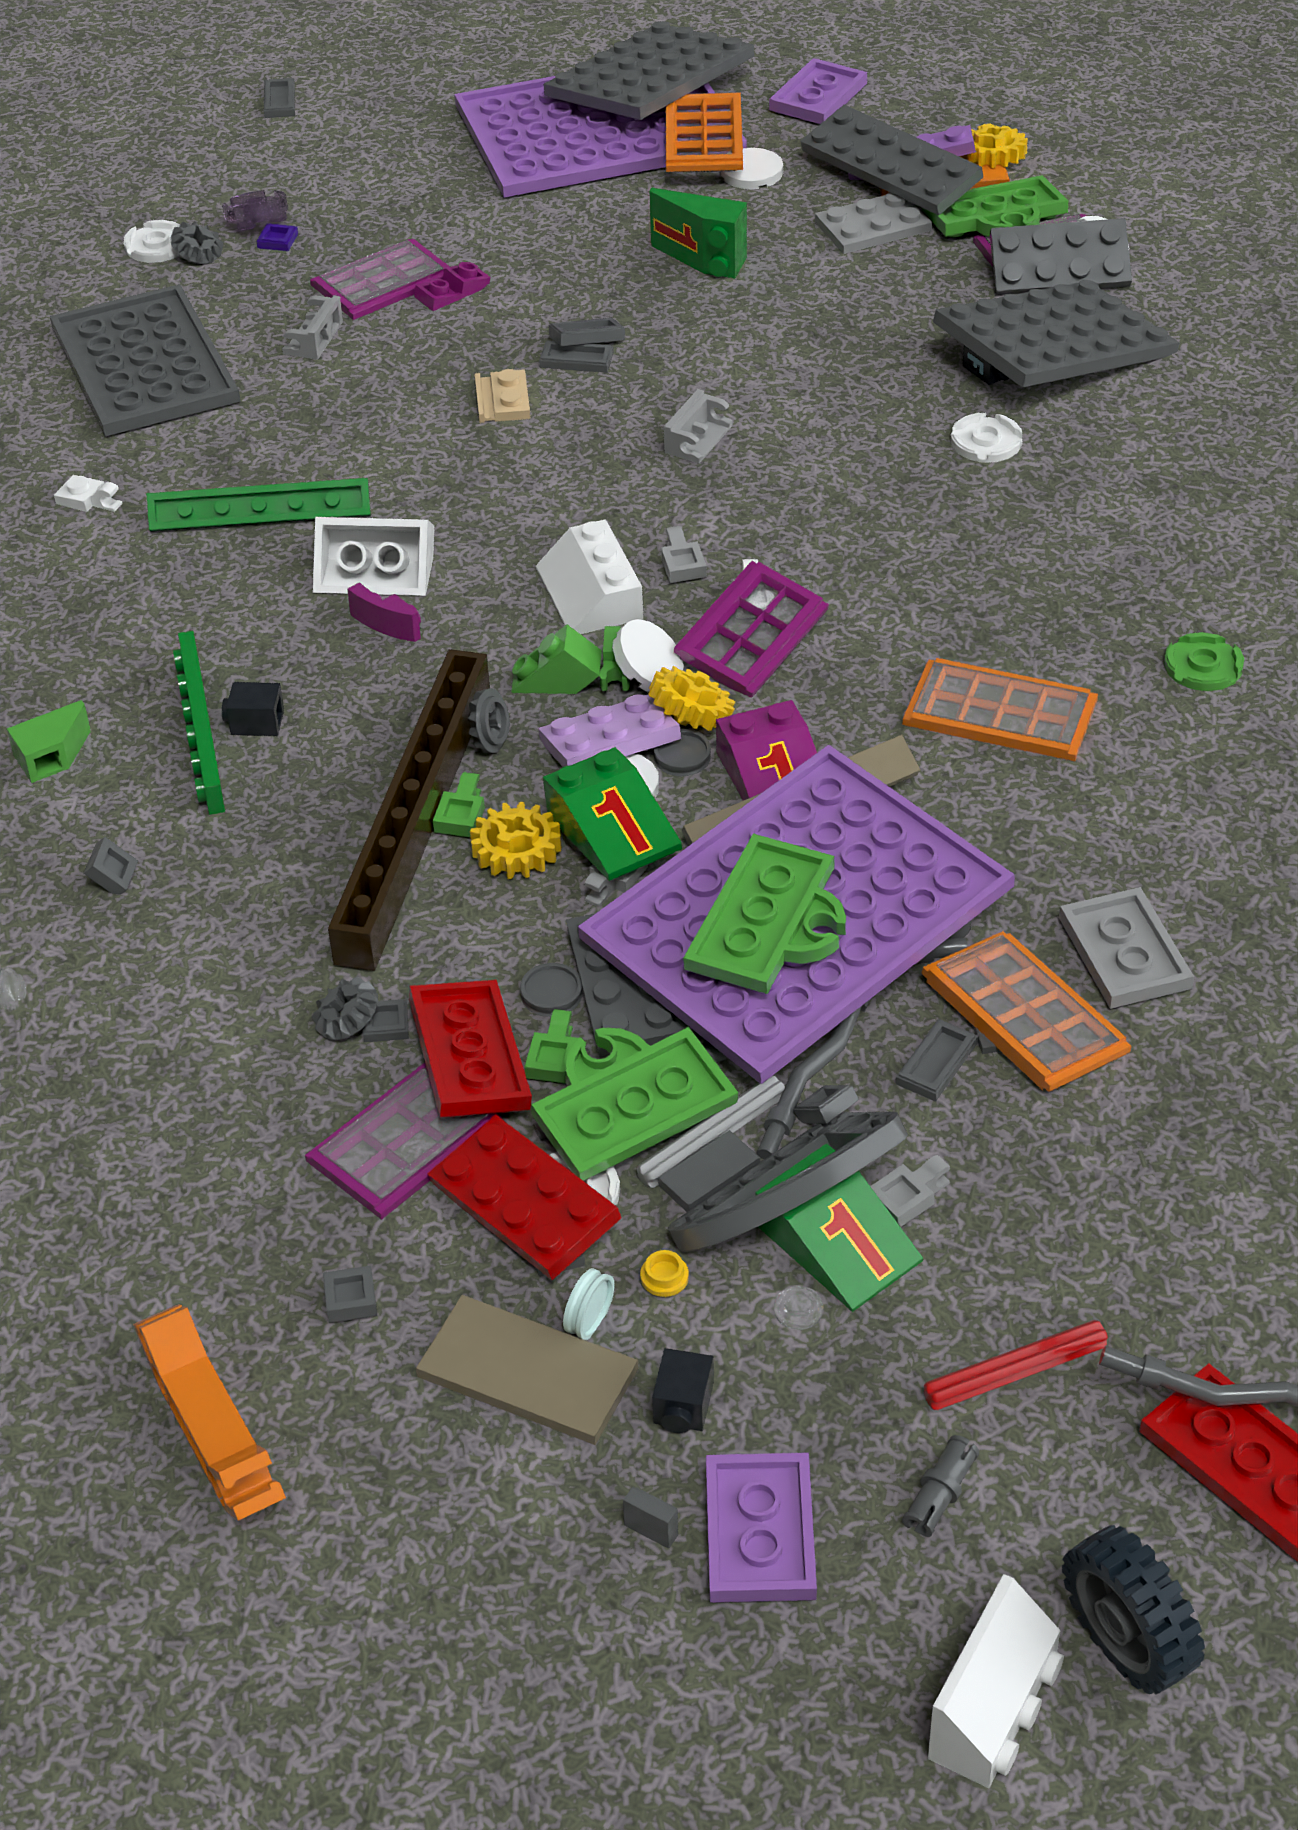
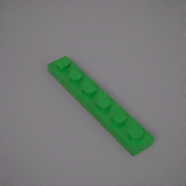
M368 478L146 493L150 531L315 520V517L346 518L371 516Z
M194 631L178 633L180 649L173 650L177 673L185 672L184 674H178L177 678L181 698L189 697V699L181 700L185 723L193 722L192 725H186L189 748L198 749V751L190 752L194 776L202 775L201 778L194 779L198 802L207 801L209 815L225 812Z

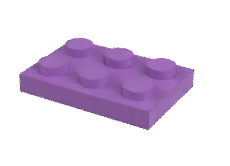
M813 58L769 99V110L821 124L867 84V72Z
M809 1453L706 1455L710 1602L816 1600L817 1584Z

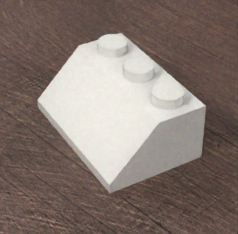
M315 517L313 593L348 594L347 588L360 582L371 592H375L378 595L426 596L433 562L434 525L429 520Z
M606 519L570 527L536 565V570L564 625L568 624L578 633L584 634L605 629V626H617L628 621L643 619L642 585Z
M1003 1574L937 1697L932 1710L928 1759L987 1788H990L997 1772L1005 1776L1009 1773L1019 1749V1744L1013 1740L1020 1727L1030 1730L1033 1726L1042 1703V1699L1036 1697L1042 1683L1049 1686L1054 1684L1064 1660V1655L1057 1652L1060 1629L1017 1581L1010 1576Z

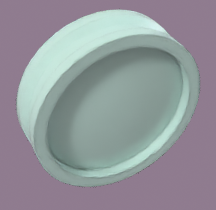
M591 1268L580 1277L571 1292L564 1312L563 1327L567 1333L577 1334L583 1340H588L609 1310L614 1293V1279L612 1276L601 1274L599 1270Z

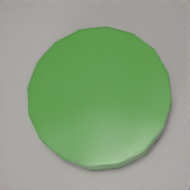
M1204 632L1190 633L1179 637L1177 643L1172 645L1171 642L1167 647L1164 666L1167 674L1178 684L1194 690L1214 691L1222 690L1236 683L1242 676L1244 657L1239 647L1235 644L1233 647L1226 644V638Z

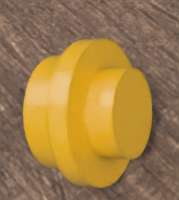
M660 1250L652 1253L641 1267L640 1279L642 1286L649 1293L655 1296L669 1297L680 1293L686 1287L689 1280V1271L686 1263L677 1253L669 1250Z

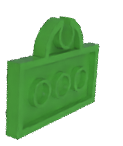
M1041 175L969 189L940 215L922 208V211L945 236L961 237L966 232L978 231L990 237L991 228L1040 225V219H1053L1056 215L1068 213V200Z
M753 833L683 957L684 970L768 994L784 962L804 964L820 961L833 954L839 948V936L836 934L846 935V915L843 905L832 893L824 890L835 868L834 856ZM817 926H828L836 934L816 933L812 929Z
M689 1027L651 1046L637 1034L622 1028L595 1029V1042L598 1047L607 1050L610 1055L603 1059L590 1057L586 1052V1042L579 1037L572 1044L566 1055L565 1082L567 1087L531 1104V1115L571 1172L584 1181L736 1104L738 1101V1091Z

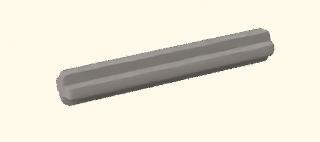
M774 1075L762 1084L757 1083L738 1096L736 1104L706 1118L637 1166V1177L648 1188H655L659 1185V1176L730 1130L734 1133L779 1102L785 1089L784 1084Z

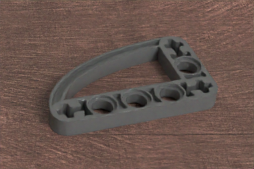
M894 1111L840 1113L827 1124H816L670 1224L668 1231L679 1251L705 1248L738 1236L792 1210L838 1184L906 1139L908 1133L898 1113ZM826 1143L835 1150V1152L805 1170L755 1196V1192Z

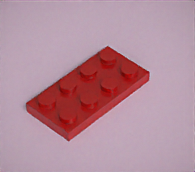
M497 980L409 986V1003L439 1116L451 1117L531 1110L532 1094Z
M496 1114L427 1173L430 1181L453 1202L551 1280H554L622 1218L616 1205Z
M1209 1363L1194 1375L1218 1385L1235 1384ZM1176 1391L1141 1420L1139 1431L1298 1562L1297 1432L1261 1404L1216 1406Z

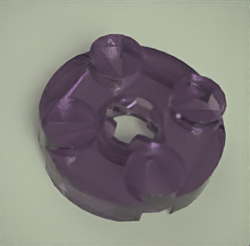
M261 190L230 198V206L225 202L222 204L224 218L229 223H235L238 230L253 229L257 226L256 223L267 220L270 223L284 221L287 219L286 211L288 210L286 194L282 191L274 190L275 196H265V191Z

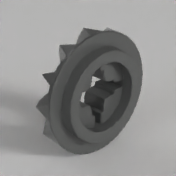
M196 221L191 225L182 222L179 227H174L170 239L171 245L177 254L188 261L199 264H209L214 262L217 257L219 258L222 254L224 243L219 239L218 232L209 231L208 225L202 227ZM196 239H198L199 242L202 243L201 247H199V243H197Z
M488 688L476 691L474 701L469 702L471 711L470 717L467 718L471 726L469 734L474 736L475 747L481 748L483 753L499 752L509 733L510 719L508 708L497 690Z
M358 976L350 982L341 979L338 987L333 990L327 988V996L316 1001L318 1010L311 1017L316 1024L315 1029L324 1038L329 1040L347 1038L361 1030L372 1018L378 1004L377 991L369 981L365 982Z

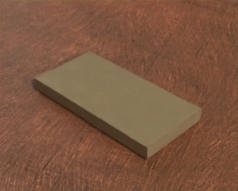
M462 1295L417 1365L416 1373L417 1377L596 1445L639 1367L637 1359Z

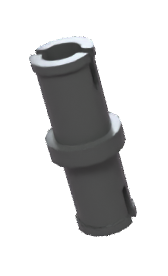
M958 1435L951 1436L934 1468L925 1471L920 1480L922 1488L908 1512L902 1518V1522L907 1528H910L914 1521H917L919 1523L914 1531L925 1537L932 1536L935 1531L934 1528L948 1504L955 1503L962 1493L960 1484L972 1463L979 1456V1450L975 1444L971 1445L967 1452L964 1451L970 1440Z

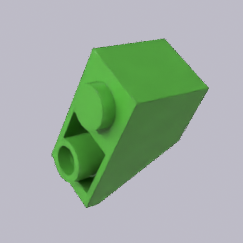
M566 624L555 634H548L540 646L529 655L524 654L516 661L512 669L514 675L511 692L577 694L599 677L602 650Z
M82 700L7 728L13 756L31 783L69 769L91 732L85 704Z

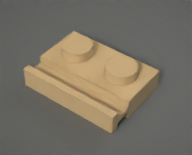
M505 369L500 372H490L491 377L481 378L480 373L475 374L479 423L492 420L497 422L530 419L525 370Z

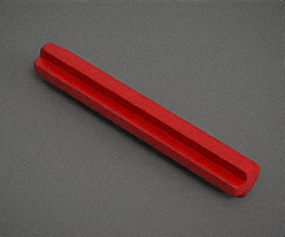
M1092 1320L930 1380L924 1384L925 1399L933 1410H939L1103 1349L1107 1345L1108 1339L1106 1330L1100 1321Z

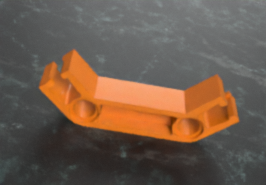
M178 1304L133 1324L156 1382L217 1497L220 1499L224 1510L239 1521L285 1499L286 1496L281 1484L276 1480H272L267 1466L272 1464L267 1450L255 1443L210 1362L188 1307H182V1305Z

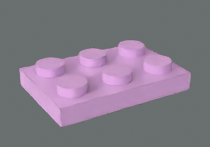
M648 694L633 695L628 697L625 702L612 706H597L590 709L588 713L573 718H558L552 721L550 725L538 728L540 739L545 748L562 767L573 765L601 751L614 747L624 756H628L681 739L679 724L670 715H665L662 707L655 706L653 704L654 699Z

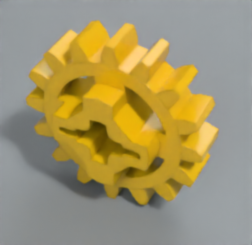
M991 123L978 126L977 130L971 129L976 152L960 156L981 167L984 165H990L991 168H995L996 165L1008 167L1009 162L1018 164L1019 159H1025L1028 138H1025V133H1018L1016 128L1011 129L1008 126L999 127Z
M672 666L670 671L662 667L660 672L656 671L649 686L650 691L648 695L655 699L653 704L664 708L665 715H673L674 720L683 726L691 724L693 728L697 729L699 725L708 731H712L713 727L716 728V719L731 716L735 709L733 708L735 701L728 698L730 693L718 688L719 683L711 682L709 680L710 676L700 671H697V673H693L690 669L683 671L676 666Z
M519 802L517 808L512 809L507 803H502V811L497 812L492 808L487 809L488 819L477 817L476 828H471L470 830L472 857L478 858V864L481 869L490 866L491 875L496 876L501 871H506L508 879H512L515 872H521L525 878L530 877V870L533 868L544 872L545 861L555 863L557 861L556 852H560L562 849L559 822H553V813L551 812L541 815L540 805H535L529 810L525 809L524 802Z

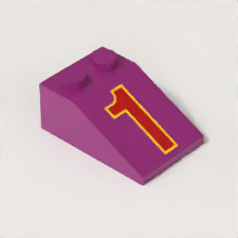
M792 700L716 719V753L743 801L763 793L817 753L808 726Z

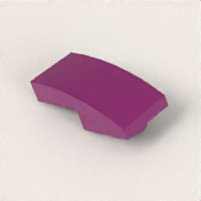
M461 262L457 266L445 267L443 280L432 279L428 283L415 285L414 297L430 310L435 311L481 291L490 283L491 277L481 271L476 264Z
M360 582L347 588L350 614L356 620L371 629L394 638L412 642L421 639L419 626L421 624V617L418 610L412 604H407L396 594L382 600L380 595L371 592Z

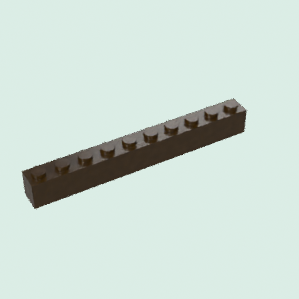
M448 649L329 924L328 933L333 965L370 971L376 970L434 829L433 819L443 792H449L472 736L469 734L471 726L470 721L467 719L471 713L469 702L474 701L476 691L490 688L487 654Z

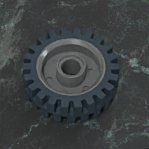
M1109 1525L1067 1551L1062 1559L1064 1561L1062 1573L1066 1576L1063 1581L1065 1589L1073 1594L1069 1597L1072 1607L1081 1613L1077 1618L1083 1628H1089L1092 1633L1090 1639L1096 1646H1101L1104 1650L1103 1654L1110 1662L1113 1661L1116 1664V1669L1124 1678L1129 1676L1133 1687L1138 1690L1142 1688L1144 1693H1154L1156 1695L1178 1683L1201 1665L1205 1656L1202 1652L1205 1644L1204 1639L1198 1635L1202 1632L1199 1621L1190 1616L1195 1611L1190 1601L1181 1597L1180 1593L1184 1590L1178 1580L1172 1581L1168 1576L1170 1571L1163 1560L1160 1562L1155 1560V1551L1148 1544L1142 1546L1140 1537L1133 1532L1128 1534L1124 1527L1118 1526L1116 1528L1115 1525Z

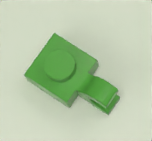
M605 626L603 643L604 661L599 674L602 691H607L608 683L614 680L622 682L623 691H627L630 688V679L623 674L618 666L612 648L613 640L617 637L616 633L620 630V626Z
M463 772L456 793L443 792L433 819L434 832L471 837L470 830L471 828H476V818L482 817L485 810L484 797L480 796L481 789L476 788L480 778L479 774Z
M554 1009L548 1034L534 1032L525 1063L526 1078L566 1083V1055L572 1044L578 1039L577 1037H571L573 1026L569 1024L572 1011Z

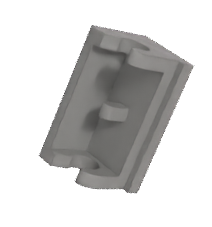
M316 295L308 299L307 304L312 306L318 305L320 309L318 312H307L305 315L306 319L299 330L290 329L286 331L284 337L292 340L283 347V354L319 359L343 323L340 296L333 295L330 298Z
M697 389L664 426L665 453L700 464L733 426V420L725 416H719L714 411V408L726 410L729 404L721 398L704 394V390Z

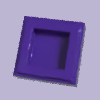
M267 223L256 241L257 248L289 251L298 235V228L290 225Z

